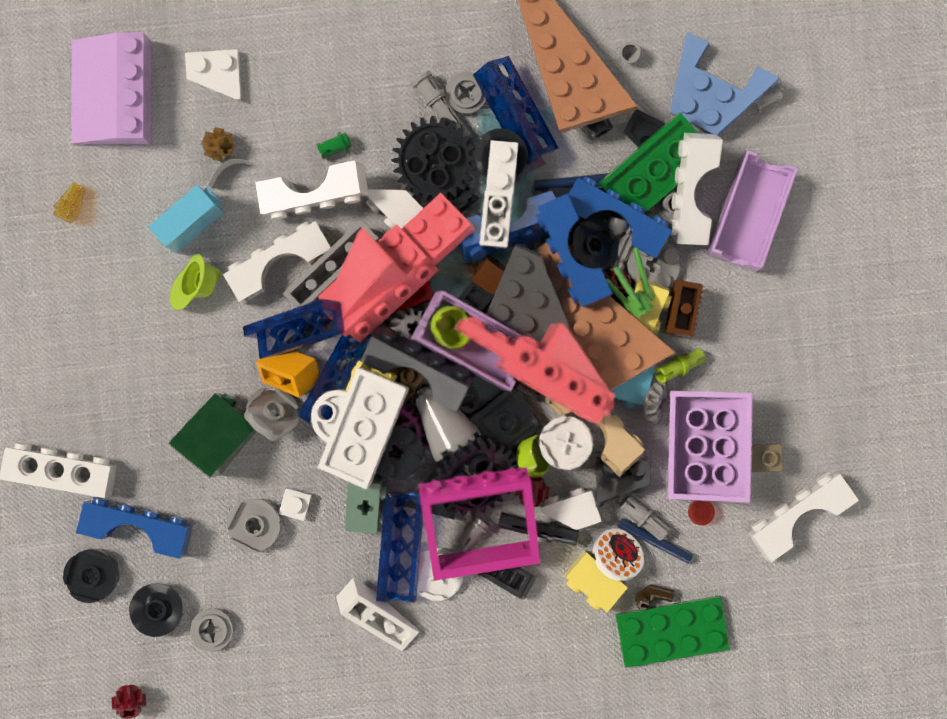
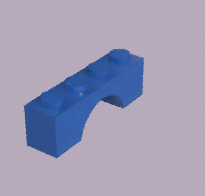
M586 176L583 180L577 178L568 194L577 216L585 220L592 214L600 211H611L619 214L630 226L632 233L631 246L637 247L652 258H657L672 231L667 227L669 222L656 215L653 219L644 215V208L631 202L630 206L620 201L622 196L609 189L606 193L597 188L599 183Z
M549 191L527 198V208L524 214L519 219L510 223L507 248L480 246L482 217L475 215L466 218L475 230L457 245L464 262L480 260L487 255L504 252L516 244H528L535 239L547 235L550 236L547 228L541 230L535 214L540 213L538 210L539 206L556 199L553 192Z
M568 193L539 206L538 210L540 213L535 214L541 230L547 228L551 238L546 239L552 254L558 252L562 262L557 264L563 279L568 277L573 287L568 290L574 304L580 302L581 306L584 307L611 295L612 292L602 270L591 269L578 264L569 252L568 235L570 229L579 218Z
M93 497V500L83 502L76 534L102 540L108 538L121 525H134L147 533L152 542L154 553L178 559L186 556L193 525L186 524L187 519L177 516H171L170 519L160 517V512L145 510L144 513L134 511L135 506L119 503V507L109 505V500L99 497Z

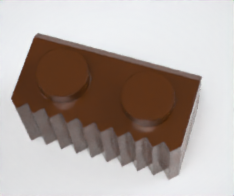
M684 280L674 282L664 334L682 338H690L695 335L693 331L696 330L694 326L697 325L695 321L698 319L696 315L699 314L697 310L700 309L698 305L701 304L699 300L702 298L700 294L703 293L701 289L704 288L702 284Z

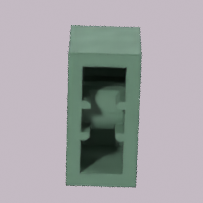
M380 474L374 475L369 489H364L348 482L345 531L377 534L380 525H385L386 510L382 509V501L387 500L388 485L384 484V477Z

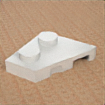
M237 49L185 53L186 78L189 82L204 86L213 92L221 93L233 98L235 101L242 102L240 60Z

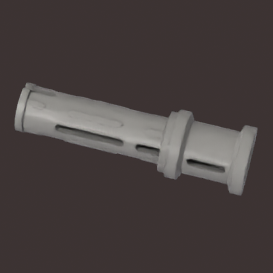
M431 71L423 73L411 83V86L417 88L425 99L424 104L429 108L432 107L440 119L446 117L447 125L452 121H456L455 130L464 127L465 131L462 136H471L473 138L445 99V91L439 89L432 79Z

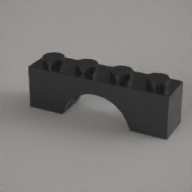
M382 325L371 336L360 361L383 374L396 367H408L418 371L427 379L431 386L432 400L457 412L476 376L466 367L456 365L445 359L441 354L433 353L422 347L418 342L408 340L397 334L395 330Z

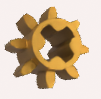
M214 127L213 133L206 131L201 142L205 150L204 156L211 157L219 162H222L223 156L231 157L235 146L231 139L232 133L225 132L224 129Z

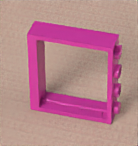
M512 467L505 471H487L480 475L457 476L449 480H432L431 483L419 484L434 581L540 563L532 487L527 467L517 469ZM522 490L528 541L438 555L430 508L431 504Z

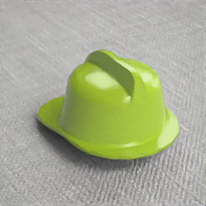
M193 255L171 288L170 304L172 308L182 310L194 298L210 296L221 276V271L204 262L202 255Z

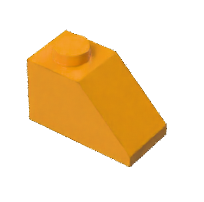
M299 352L262 358L256 361L262 383L299 398L321 380L316 360Z

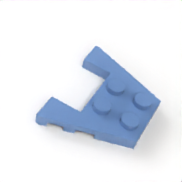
M687 33L670 113L672 116H675L678 112H681L692 126L708 134L720 136L742 116L746 109L762 98V95L768 89L773 88L778 83L779 77L757 66L745 89L741 90L697 68L709 47V42Z

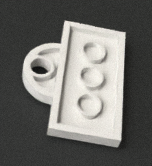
M357 367L348 391L334 390L319 397L313 406L311 421L316 434L327 442L318 468L359 487L369 489L409 388L362 367ZM325 404L333 409V415L329 420L321 415V408Z

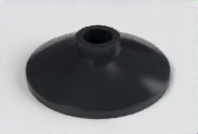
M497 128L486 132L479 139L475 147L474 158L478 170L487 178L491 140L518 143L516 177L519 176L524 170L528 158L524 140L516 132L505 128Z
M151 583L143 586L134 594L129 606V615L132 624L139 632L150 637H161L169 634L178 626L183 615V604L180 596L172 587L162 583ZM155 604L162 606L163 610L161 613H157L154 610Z

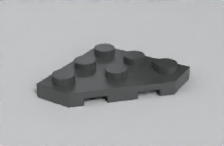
M516 244L486 316L515 332L541 342L551 324L562 323L567 329L570 325L552 279H550L542 255Z

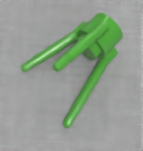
M637 247L633 249L645 293L643 294L642 290L634 293L618 267L614 268V272L629 295L627 299L609 279H606L610 290L624 304L627 311L633 313L635 318L654 308L651 301L655 299L650 291L643 262Z

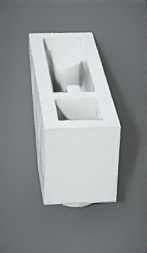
M352 578L336 597L341 615L401 651L419 633L414 625L374 590L355 578Z

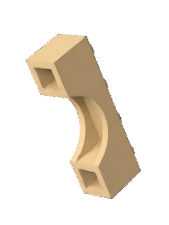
M546 397L545 402L560 417H579ZM609 414L606 417L603 416L599 424H597L605 440L601 459L620 477L643 455L645 449L643 448V442L635 434L630 435L624 429V423L616 415L611 416Z

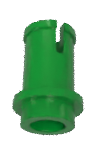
M338 132V136L316 144L323 160L343 150L348 152V148L352 147V144L346 132L342 134Z

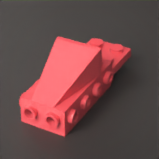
M442 193L436 196L402 229L396 224L378 242L362 228L357 234L337 279L318 296L324 304L321 308L322 311L331 320L335 318L338 321L335 326L345 337L350 334L361 343L439 271L435 265L473 232L475 228Z
M474 317L459 319L454 329L500 356L495 365L497 368L584 420L599 424L602 417L608 416L613 409L614 402L612 400L615 395L609 391L570 331L562 323L551 324L541 342L537 343L527 336L511 338L510 340L497 331L489 333L484 330L486 325Z

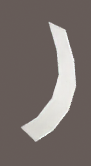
M243 159L228 160L219 165L207 185L212 188L219 174L232 164H251Z

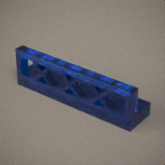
M509 56L488 61L473 74L501 128L516 132L524 140L528 152L526 166L541 156L559 149ZM499 66L505 67L509 75L508 77L502 73ZM513 90L519 93L521 100L515 97ZM525 113L531 115L533 123L528 121ZM538 136L544 139L547 145L546 148L542 147Z
M323 298L243 326L244 337L257 338L259 359L281 355L344 334L341 304L339 301ZM329 316H333L334 329L327 330L324 327ZM309 323L315 326L310 337L304 334ZM292 330L295 335L291 343L288 344L284 339L288 331ZM273 337L276 341L271 350L268 351L266 338Z
M343 334L341 335L297 415L298 417L312 424L311 413L318 398L330 391L346 390L351 379V372L357 365V362L362 359L372 334H369L361 343L350 334L347 337ZM325 404L321 408V415L327 420L332 417L333 409Z
M392 492L386 494V498H384L376 601L388 602L395 599L412 603L416 602L423 526L420 495ZM405 500L416 501V512L411 517L404 510ZM407 525L414 532L413 540L409 543L402 536V530ZM405 551L412 559L411 566L406 570L400 563V555ZM403 577L410 585L409 595L397 593L398 581Z

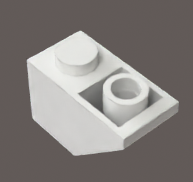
M368 189L369 196H366L368 200L365 203L375 214L380 211L386 217L383 222L390 230L396 224L402 229L423 209L406 190Z
M584 487L569 491L570 496L561 499L559 495L544 499V504L539 506L542 513L575 530L602 522L598 509L595 507L592 491H585Z

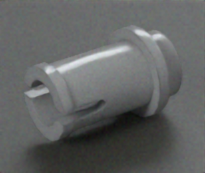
M478 515L475 519L471 518L470 521L472 523L457 539L462 546L465 545L464 548L467 550L472 549V546L481 535L488 532L487 528L490 526Z

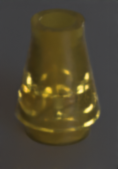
M72 182L70 187L53 206L55 208L53 215L65 222L73 223L74 219L79 217L83 197L87 189L80 184Z

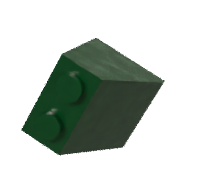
M215 393L168 443L209 478L220 476L256 433V430L245 420L244 413L246 409L242 412L235 406L237 401L227 393L223 395Z

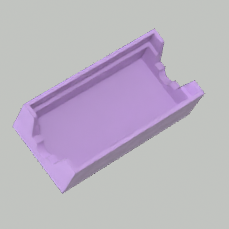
M747 150L740 158L706 254L754 272L761 270L798 168L790 165L776 166L767 164L758 158L757 153Z
M444 291L435 292L410 340L418 342L421 346L434 353L441 354L445 359L456 365L466 367L471 373L497 388L511 391L516 381L514 377L495 366L500 356L472 339L459 349H449L439 344L432 335L431 321L440 308L454 305L463 309L469 318L474 317L486 325L484 330L489 333L497 331L510 340L511 338H520L522 335Z

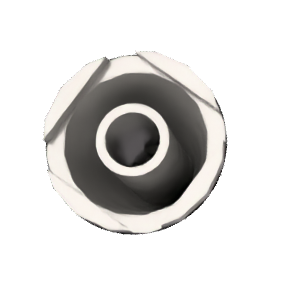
M430 385L416 392L419 397L415 399V403L432 456L436 462L449 454V451L454 452L458 450L459 444L465 446L469 439L473 441L481 435L479 429L460 409L455 412L432 400Z

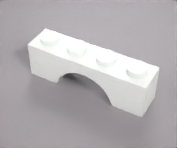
M684 133V139L679 143L678 153L681 157V163L675 172V182L678 183L677 193H674L672 196V209H675L674 218L669 221V228L672 230L670 235L677 244L708 245L712 219L705 212L697 208L694 200V191L697 182L706 172L719 167L723 140L716 134Z
M357 161L329 166L328 175L324 183L310 193H300L290 180L281 177L256 183L260 212L263 215L271 216L272 220L286 218L287 213L291 212L307 214L311 212V208L319 206L320 209L334 208L337 202L345 201V204L357 203L361 201L360 197L369 196L364 164Z
M310 221L302 223L296 228V233L289 237L287 234L278 237L273 241L275 245L266 250L262 247L250 254L251 259L244 263L237 261L227 268L229 271L223 275L240 303L244 304L266 291L265 279L267 272L277 260L295 256L306 260L312 265L331 248L316 221L313 223Z
M830 472L823 474L816 480L817 485L810 490L808 487L802 489L795 495L796 499L788 505L787 503L781 504L773 510L774 515L769 519L762 518L751 526L753 530L748 535L766 560L773 562L793 548L792 529L796 520L803 513L812 509H823L832 515L838 516L859 501L841 474H830Z

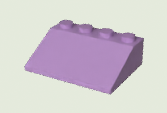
M116 32L72 40V145L151 144V40L144 32Z
M670 391L668 499L751 502L753 393Z

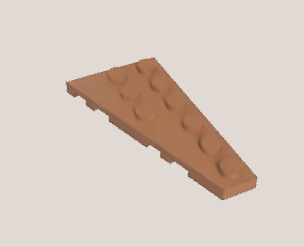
M517 0L560 134L637 110V105L555 0Z
M548 243L534 250V252L542 255L545 262L546 270L550 279H552L560 298L561 306L570 322L568 330L609 391L675 354L671 348L610 296L584 307L581 306L580 302L574 304L568 290L573 287L569 277L563 279L557 264L562 262L558 252L552 254Z

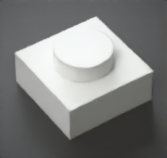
M286 488L279 514L305 521L312 494Z

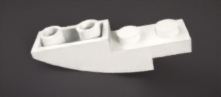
M491 140L480 246L507 248L515 188L518 143Z

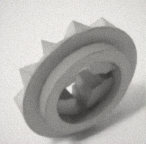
M462 72L456 74L449 80L446 86V100L451 108L459 114H472L480 110L486 102V84L481 77L474 73ZM460 87L465 90L473 88L471 92L472 100L464 98L458 101L462 95Z
M656 381L646 394L644 414L647 422L656 424L662 419L663 413L666 412L669 393L668 385Z
M209 608L195 616L191 623L190 633L193 642L200 649L213 652L223 649L233 637L234 626L230 616L222 612L221 609ZM211 620L215 627L223 628L215 633L214 639L211 632H202V630L210 626Z

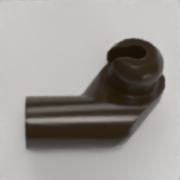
M650 584L637 593L635 597L636 605L641 610H647L649 605L657 599L672 602L674 589Z

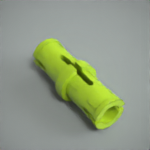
M694 349L683 356L677 355L670 362L656 367L654 373H662L655 375L660 383H665L676 376H685L689 373V370L705 363V358L698 360L704 357L705 354L700 349Z

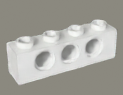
M15 443V447H5L0 480L101 498L112 496L117 465L109 464L110 459L94 457L93 461L83 459V454L68 452L67 456L57 455L58 450L43 447L40 452L31 450L32 445ZM32 458L38 463L35 472L29 468V461ZM58 462L64 467V473L61 477L55 473V466ZM84 467L90 471L88 481H84L81 478V470Z

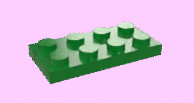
M678 112L599 181V185L605 192L609 189L622 196L620 201L630 206L631 202L641 206L645 209V214L678 185L675 182V172L681 163V157L678 153L679 143L684 139V133L698 132L684 115Z
M719 595L650 607L647 610L638 609L615 613L625 668L730 650L722 602Z

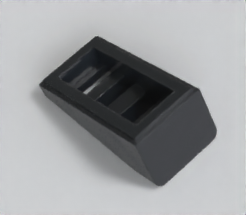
M521 567L505 569L500 580L496 578L500 570L492 571L491 574L487 572L479 573L482 577L522 600L526 598L537 576ZM512 570L516 571V574L514 575L511 583L508 585L506 584V581L509 578ZM523 575L526 578L520 589L517 590L515 588Z

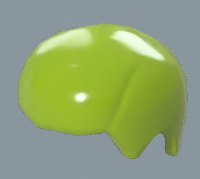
M454 305L444 306L433 316L431 332L436 342L449 349H459L470 341V338L454 329L459 319H468L463 309Z
M535 435L522 441L516 451V462L519 468L527 467L529 476L532 478L542 477L550 467V464L544 459L539 448V441L537 439L540 438V435Z

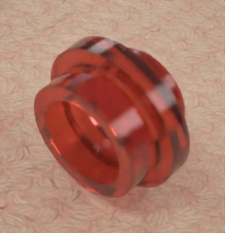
M694 500L689 505L688 516L697 525H707L713 520L715 509L709 501Z

